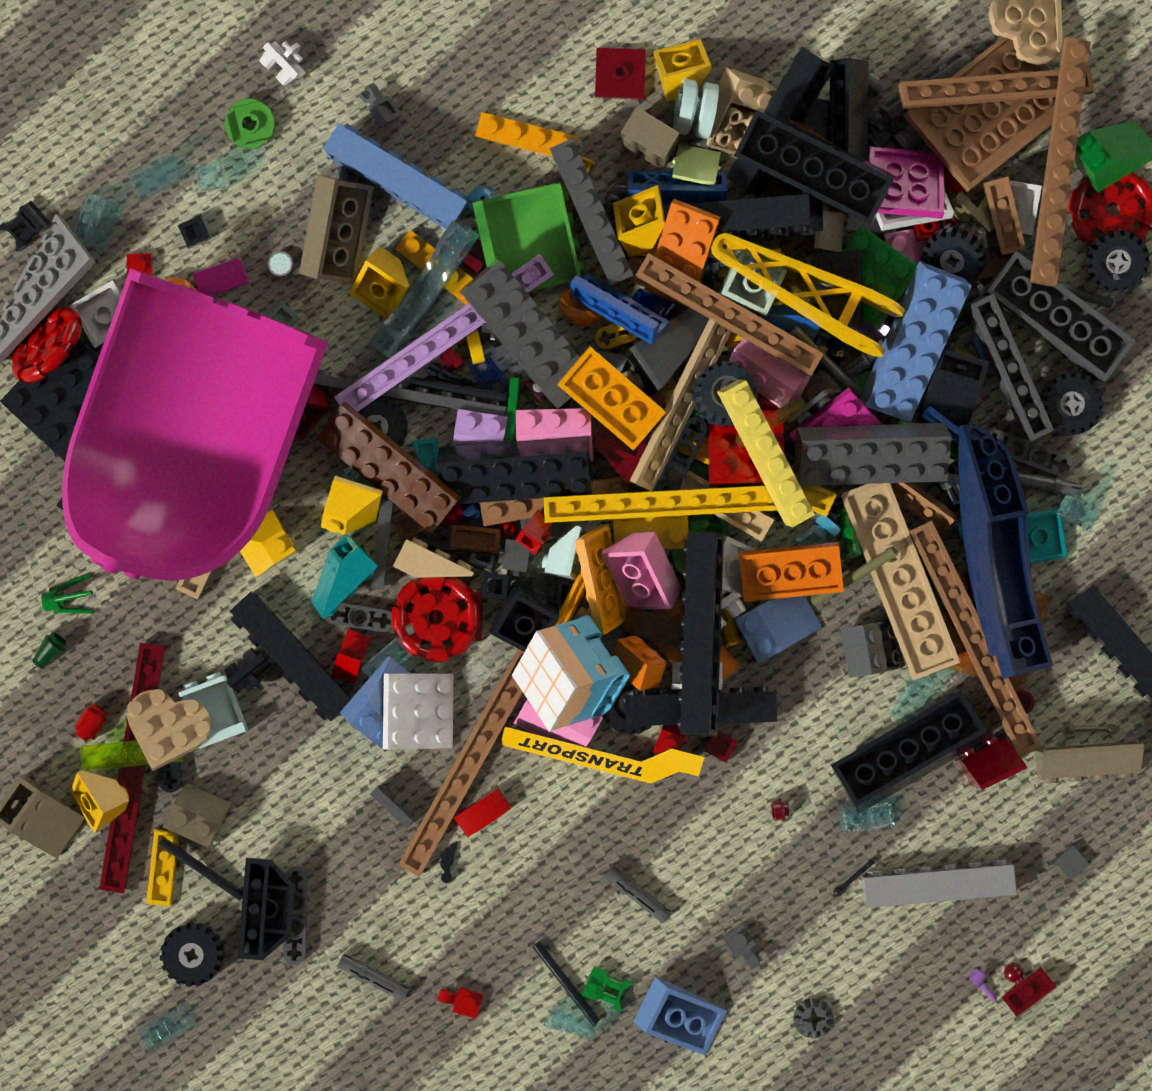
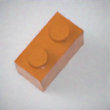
M637 636L617 639L613 656H618L630 674L628 681L639 691L659 687L666 661Z

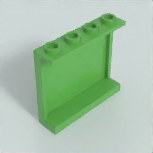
M558 182L472 202L487 267L498 259L512 273L540 254L554 275L531 291L570 283L576 275L581 277V275L585 274L583 261L577 260L576 251L580 250L577 235L572 236L570 226H575L572 211L567 212L565 202L569 201L566 186L561 187V183Z

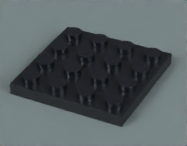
M78 339L75 347H71L68 352L69 356L55 371H49L47 377L36 382L18 381L0 400L12 414L64 462L75 424L99 356L80 339Z

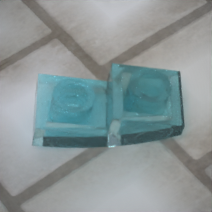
M892 802L877 803L860 814L857 813L854 806L838 807L841 832L894 827Z

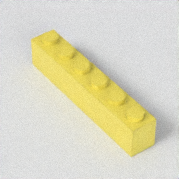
M738 379L718 390L717 393L785 525L794 527L814 516L815 514L747 381Z

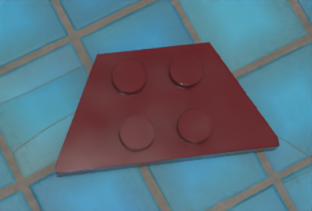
M665 394L647 395L661 408L667 398ZM601 423L592 444L622 479L630 484V479L642 457L653 428L633 451Z

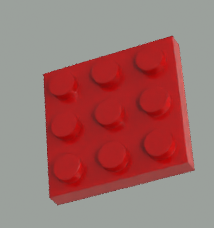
M762 410L784 453L783 410ZM708 423L709 486L765 485L735 426L728 427V425H725L724 427H717L718 424L714 423L711 425Z

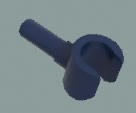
M476 503L471 505L462 504V513L469 520L481 516Z

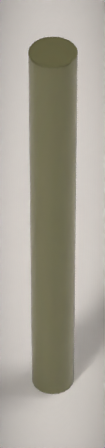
M891 547L843 577L844 589L898 556L896 550ZM837 593L818 594L810 599L813 605L817 606Z

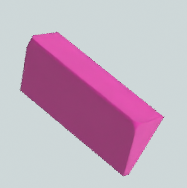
M240 258L193 273L198 290L208 296H213L249 283Z

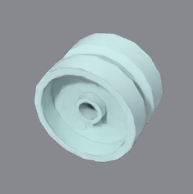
M683 78L675 103L674 130L682 135H687L694 121L693 132L695 136L709 139L718 103V84L705 82L701 87L698 97V84L696 80Z

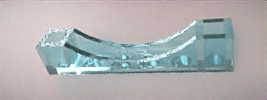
M452 220L439 239L429 262L411 290L392 314L383 322L369 344L388 358L403 349L480 235L463 222Z

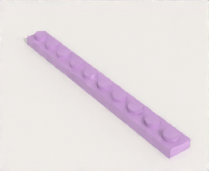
M540 254L511 273L527 293L554 275ZM467 303L335 395L334 398L339 405L345 401L356 411L361 410L484 324V321Z

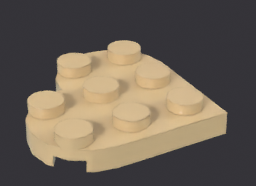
M993 0L991 2L988 16L992 25V32L996 36L1013 40L1016 56L1020 61H1026L1034 65H1043L1055 59L1061 51L1063 43L1061 0Z
M160 689L140 693L127 706L129 726L152 771L199 748L207 741V737L211 732L212 722L208 711L194 699L174 702L169 695Z

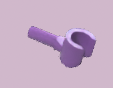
M975 968L970 975V980L983 990L991 1001L996 1000L997 997L983 983L988 976Z

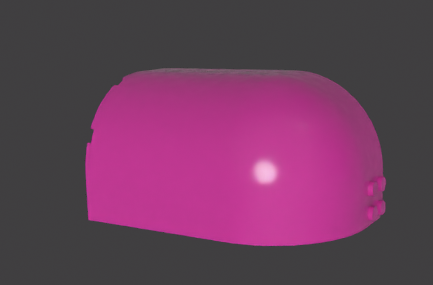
M130 268L75 424L65 460L62 484L63 513L68 533L77 548L91 557L92 563L103 566V570L117 574L118 570L125 572L124 575L134 579H139L140 576L157 580H185L208 573L232 559L251 540L266 516L326 350L327 341L219 298L216 299V302H213L214 297L203 294L200 291Z

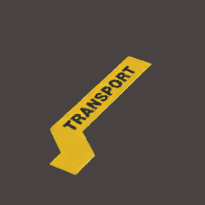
M509 727L504 728L501 741L503 746L647 783H654L677 772L699 777L705 758L670 749L641 762Z

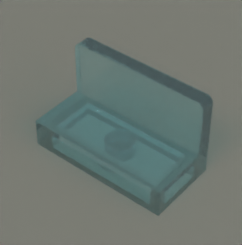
M172 152L127 174L142 201L186 179Z
M87 193L73 233L82 244L106 253L123 207L103 197Z

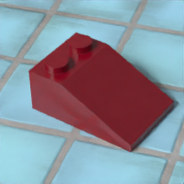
M997 735L984 741L985 746L979 749L974 747L962 754L963 757L958 759L970 785L980 790H984L1027 769L1025 762L1008 740L1003 737L999 739Z

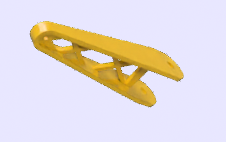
M720 234L712 243L711 250L714 257L848 345L872 356H883L885 349L880 344L849 328L847 325L859 301L887 315L902 317L905 310L894 300L873 289L731 234ZM733 251H749L756 264L743 265L739 263ZM760 257L767 259L771 262L763 263ZM785 267L800 274L810 291L800 293L788 292L773 282L766 268ZM760 269L763 276L753 270ZM810 279L832 289L817 291ZM836 294L850 296L838 321L832 318L820 296ZM814 297L821 311L800 298Z

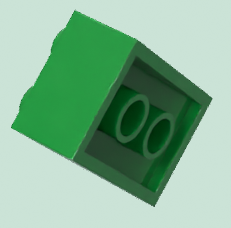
M1135 121L1090 130L1077 138L1074 165L1097 192L1102 191L1152 161V140Z

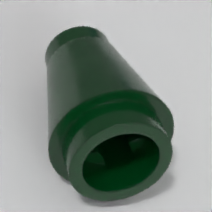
M51 632L50 635H46L32 662L37 667L44 669L45 666L66 651L67 641L58 633Z

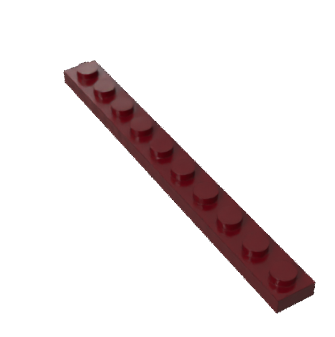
M140 643L130 702L142 692L159 689L166 650L165 646ZM128 719L117 782L120 787L126 789L129 802L125 811L110 822L99 890L123 894L126 891L147 759L129 726Z

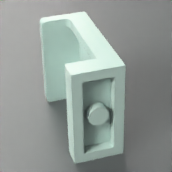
M220 672L207 676L208 682L198 685L197 681L183 685L184 691L179 692V696L183 700H196L204 706L210 715L212 722L211 732L207 737V741L199 749L248 731L234 690L226 683L229 679L227 675L222 676Z

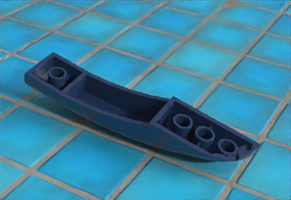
M962 425L959 427L958 465L963 538L974 600L990 657H997L1003 679L1052 667L1054 665L1039 617L1030 570L1027 539V515H1029V510L1014 460L1004 443L1000 439L996 440L988 434V430L975 425Z

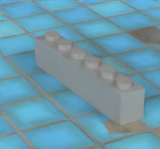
M1006 859L991 860L992 864L982 865V861L967 862L966 867H957V863L942 864V869H932V865L918 866L917 871L907 872V868H894L892 873L883 874L882 870L867 871L868 875L862 876L864 906L866 908L1017 895L1014 864L1007 863Z

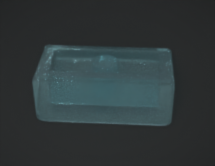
M398 635L363 665L361 669L370 678L388 656L402 665L412 655L406 650L404 641Z

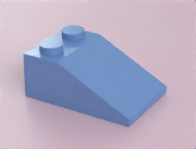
M805 596L770 599L733 619L756 663H761L822 628Z
M390 656L386 658L340 712L349 724L381 749H383L384 674H411Z
M655 977L633 1022L649 1035L706 1055L727 1010L677 985Z

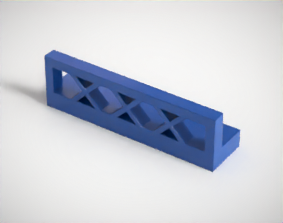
M627 171V197L658 185L663 206L671 205L674 199L686 204L727 201L726 172L717 173L716 181H721V185L715 184V186L696 182L694 184L684 183L686 180L672 178L673 171ZM633 180H644L645 183L633 184ZM668 180L670 183L661 184L659 181Z
M589 274L584 278L576 275L571 281V298L651 345L669 327L670 321Z

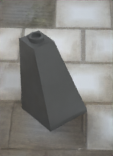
M690 308L670 321L669 327L652 345L641 340L625 353L626 358L635 371L639 373L641 380L652 395L665 385L697 345L709 318Z

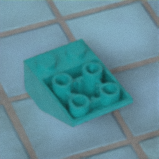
M349 534L344 535L329 550L311 601L323 619L328 615H333L338 610L339 604L345 598L353 596L357 591V587L364 580L370 579L378 567L368 553Z

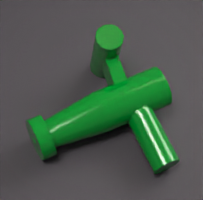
M841 508L837 513L840 515L838 519H840L841 534L845 547L844 550H840L842 560L862 556L863 552L845 508Z

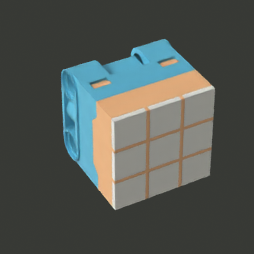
M589 615L536 631L512 674L549 732L584 720L597 718L607 713L630 677L618 656L611 657L601 642L602 633Z

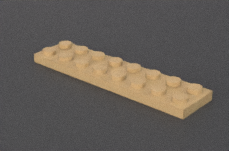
M890 483L865 484L840 494L866 562L871 561L891 547L898 554V556L870 573L912 680L914 681L960 663Z

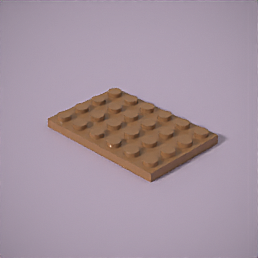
M1002 37L951 78L1049 71L1045 64L1034 65L1026 61H1020L1016 56L1013 40ZM1056 97L911 108L904 116L964 190L968 192L1052 125Z

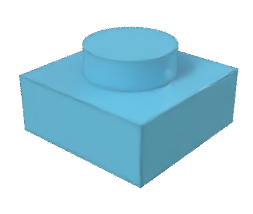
M819 514L814 520L817 524L815 529L826 538L828 535L835 537L841 530L828 517Z

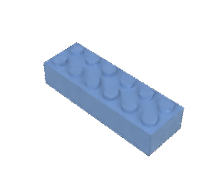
M338 123L323 148L329 159L344 166L349 171L448 231L455 232L469 209L465 199L466 196L454 188L452 191L446 189L445 183L433 175L430 178L426 177L422 173L423 170L417 165L410 162L408 166L403 163L402 157L394 151L388 150V152H385L380 147L381 144L374 139L367 137L365 140L358 134L359 131L351 125L346 124L344 127Z
M919 261L900 304L905 312L902 317L894 318L882 345L885 352L882 357L876 358L862 390L863 393L859 397L866 407L911 422L972 286L965 278Z

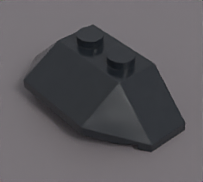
M246 857L238 959L264 960L292 935L295 884L272 859Z

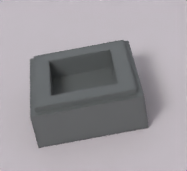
M1073 845L1069 846L1053 860L1069 880H1072L1089 865Z

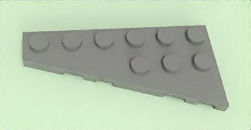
M55 214L52 220L54 225L49 234H44L40 241L43 245L39 252L30 258L13 288L16 292L10 303L6 302L2 308L5 312L0 319V364L96 263L70 227L57 214Z

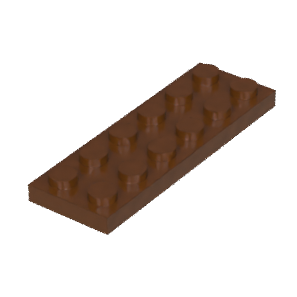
M345 401L338 407L316 438L375 488L382 490V493L431 534L461 498Z

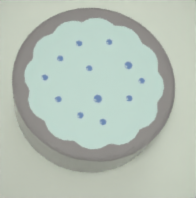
M280 251L270 256L268 267L275 276L285 277L292 272L294 263L289 254Z

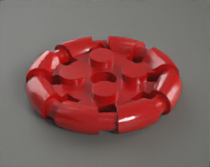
M1132 172L1100 192H1097L1084 176L1079 180V186L1074 188L1071 193L1068 213H1071L1072 217L1071 226L1083 243L1087 242L1090 244L1092 239L1095 240L1097 238L1091 234L1094 228L1103 234L1107 232L1106 229L1108 228L1117 230V227H1122L1123 230L1130 229L1134 234H1138L1143 242L1147 239L1146 235L1149 231H1152V187L1143 176L1140 178ZM1127 181L1134 185L1132 191L1123 187ZM1088 188L1095 192L1090 199L1085 195ZM1144 200L1145 209L1138 210V201ZM1109 203H1114L1119 207V214L1112 217L1107 214L1106 207ZM1088 210L1089 219H1082L1081 211ZM1135 221L1141 224L1138 231L1131 228Z
M61 307L50 311L46 318L41 320L26 336L24 342L17 346L12 359V372L17 380L27 383L39 381L47 377L49 371H55L69 356L68 352L71 347H75L82 329L81 316L75 309Z
M431 577L409 581L396 596L398 600L396 606L392 607L391 612L393 632H397L400 645L412 656L423 657L428 662L449 661L450 657L459 654L460 656L474 643L476 630L481 625V609L479 603H476L473 597L474 592L457 577L456 579L451 577ZM443 585L452 588L449 596L441 593ZM427 586L430 593L421 596L419 589ZM464 600L467 608L460 611L457 603ZM407 602L415 604L412 613L404 611ZM434 610H439L443 613V621L438 625L432 624L429 619L431 612ZM461 621L468 624L465 633L458 631ZM412 624L416 632L408 635L405 627ZM451 638L454 645L445 649L442 641ZM423 639L432 642L429 649L421 646Z

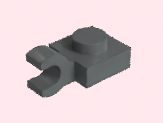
M376 84L367 85V90L359 94L363 102L370 103L367 108L381 127L397 121L402 116L388 95L385 97L381 95Z
M743 923L722 936V939L735 958L743 955L751 969L760 965L751 950L756 943Z

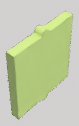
M678 144L676 157L673 158L674 169L672 178L715 186L716 176L721 168L719 166L721 152Z

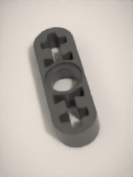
M340 603L338 611L346 612V607L351 608L348 614L349 623H345V617L338 616L336 620H332V615H328L325 618L327 622L341 626L379 632H388L393 629L392 622L391 624H386L385 628H381V623L373 622V627L368 626L371 621L370 611L376 612L374 617L381 618L383 614H387V618L391 619L390 611L378 608ZM356 610H363L366 613L367 619L363 624H356L353 621V613Z

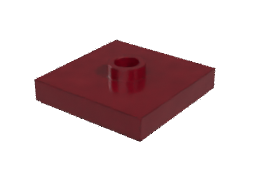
M597 48L595 98L644 100L646 49Z

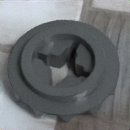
M809 998L802 1001L796 1007L793 1016L797 1031L804 1037L814 1039L826 1035L832 1028L834 1018L829 1005L817 998ZM812 1008H814L817 1016L824 1017L816 1021L815 1029L810 1021L803 1020L811 1017Z

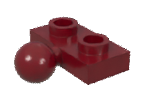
M1009 963L1004 968L1006 980L1017 985L1001 998L1017 1018L1057 989L1042 967L1026 979L1023 977V968L1018 963Z

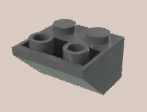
M889 620L840 629L849 678L903 668L899 644Z

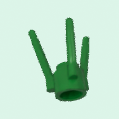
M92 573L79 576L58 586L49 587V591L42 592L41 599L44 610L46 612L53 611L54 614H91L93 612L92 609L62 606H66V600L92 595V590L67 595L61 590L92 577Z

